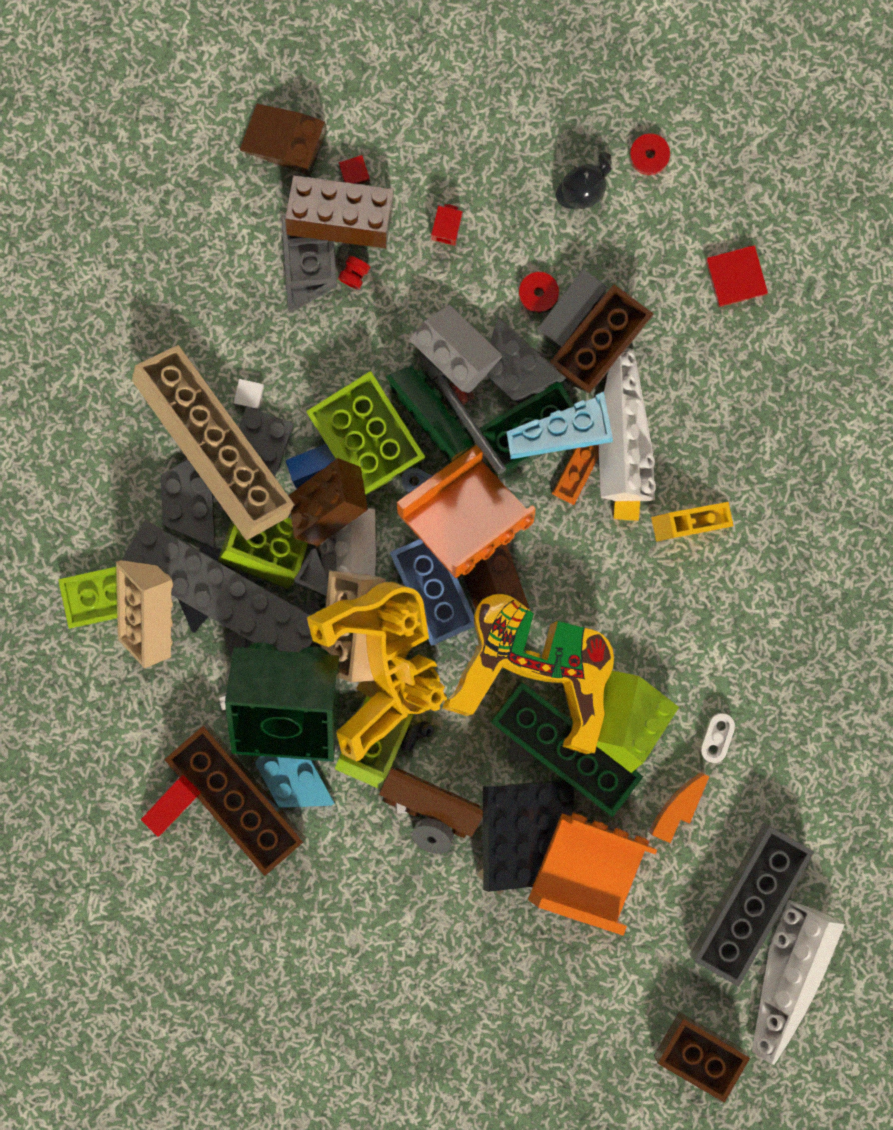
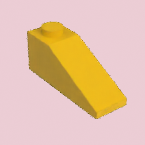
M729 502L651 517L656 542L734 526Z

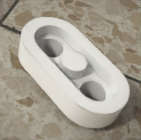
M717 713L708 722L700 746V753L708 762L718 763L726 756L735 730L734 720L729 715ZM719 721L725 723L723 730H718L716 727ZM711 745L717 747V751L714 754H710L708 751Z

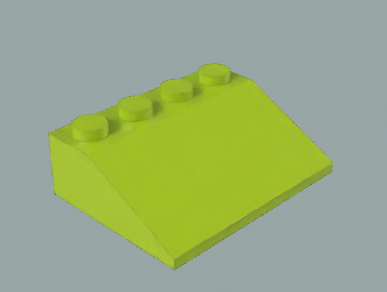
M371 371L306 411L335 459L340 458L361 467L365 495L404 474L405 471L425 460L424 454Z

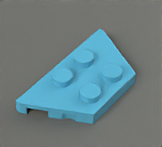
M259 756L255 762L279 808L331 806L335 804L312 760Z

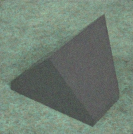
M315 548L308 554L294 581L298 586L327 598L328 577Z

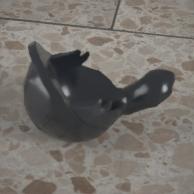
M604 151L601 152L598 157V166L590 164L579 167L575 166L558 185L555 193L557 202L564 208L586 209L599 202L606 190L605 177L612 170L610 165L612 164V155Z

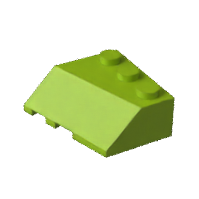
M289 517L248 540L243 537L231 520L218 562L289 589L301 568L308 543L294 538L292 520Z
M612 670L604 688L603 706L605 715L597 747L632 773L645 762L679 709V706L640 676Z

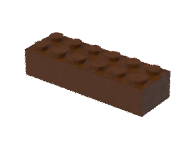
M208 724L203 725L164 759L179 777L184 775L201 792L197 797L199 801L264 876L304 843L306 837L282 809L278 807L276 802L238 758L231 754V750Z

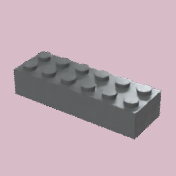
M763 823L690 953L693 961L739 987L814 851Z

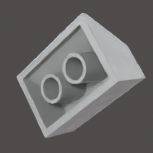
M451 305L446 306L425 320L409 338L461 391L470 393L503 357Z

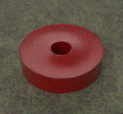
M648 133L641 135L632 144L629 154L630 162L633 168L643 175L658 174L665 169L669 162V145L664 138L657 134ZM652 151L654 157L648 158L645 152Z
M531 273L520 284V302L527 310L533 313L549 311L558 300V284L547 273ZM537 288L543 290L544 294L540 297L534 294V290Z

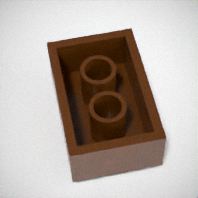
M340 458L334 460L288 495L294 503L291 510L294 538L316 546L323 543L368 510L361 467Z
M680 1011L654 1054L657 1064L724 1103L750 1060L749 1055L743 1048Z

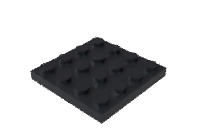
M565 780L483 786L484 891L492 892L533 887L561 814L572 816L574 812V787Z

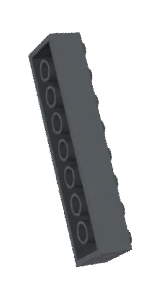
M145 520L122 558V561L158 566L172 579V596L253 643H268L275 646L278 651L300 652L303 648L311 647L314 643L307 617L310 616L309 613L149 521Z

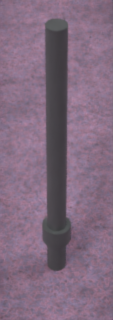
M421 354L419 359L427 369V375L432 383L437 384L497 474L503 473L506 467L444 378L445 374L424 354Z

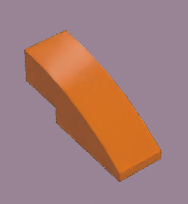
M701 772L679 788L665 803L649 833L654 837L671 843L680 820L690 824L710 776Z

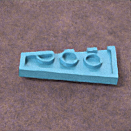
M604 392L595 395V398L588 401L582 400L577 402L573 407L561 412L560 410L555 411L549 417L541 420L536 419L507 431L511 459L613 442Z

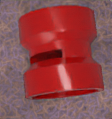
M348 256L345 262L346 267L340 272L337 279L354 289L360 290L363 284L362 279L364 275L368 274L371 266L356 257Z

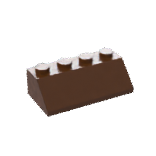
M613 284L550 361V364L566 377L565 381L590 394L654 316V313Z
M507 544L498 546L488 559H481L468 574L463 575L475 610L482 600L495 594L511 596L530 610Z
M393 765L379 793L380 796H383V802L396 807L397 803L405 806V812L416 817L422 814L431 819L439 820L448 827H451L453 834L465 838L466 835L472 837L483 817V806Z

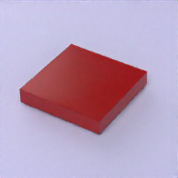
M755 245L705 259L718 308L768 294Z

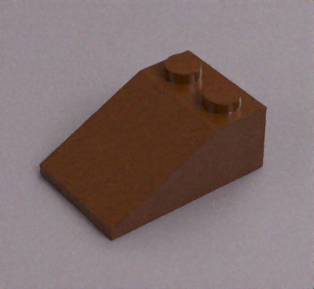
M256 104L240 151L310 176L327 132L326 123L300 112Z

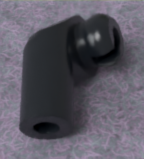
M427 721L410 725L406 731L401 748L412 752L416 740L430 737L433 734V726Z

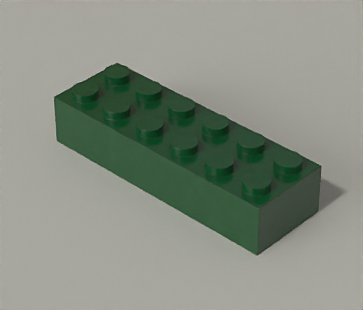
M521 681L490 720L494 726L611 817L616 814L644 777L636 770L632 773L597 746L595 753L589 754L563 747L564 739L571 733L573 721Z

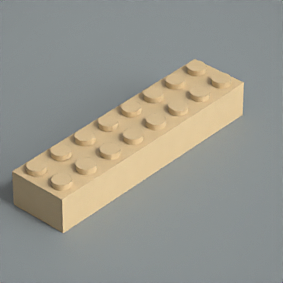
M177 345L137 364L132 382L243 537L248 540L288 518L294 503L180 346Z

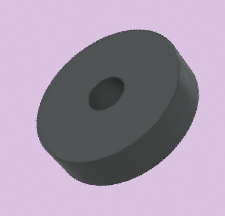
M425 818L416 823L412 838L421 849L434 854H442L450 849L454 840V834L445 823L436 819Z

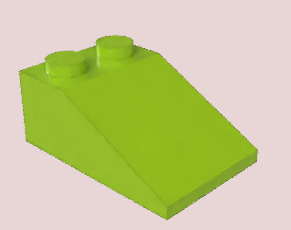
M366 696L362 707L371 699L370 697ZM408 714V717L401 720L385 737L375 742L361 760L356 762L341 753L334 769L381 790L414 714Z

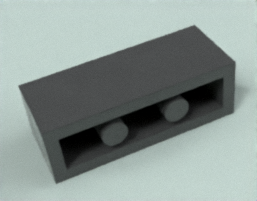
M583 269L539 326L536 333L560 350L586 319L592 308L604 297L607 286Z

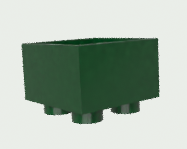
M263 642L253 643L248 648L234 647L225 697L231 754L334 762L336 732L338 730L340 714L339 655H330L327 650L320 647H306L300 652L278 651L275 646Z

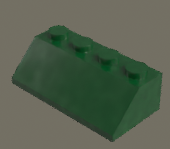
M557 382L551 385L546 390L541 391L479 428L506 467L503 473L497 474L484 455L487 463L499 480L543 455L538 454L511 459L507 431L536 419L541 420L549 417L555 411L560 410L561 412L573 407L574 404L561 383Z

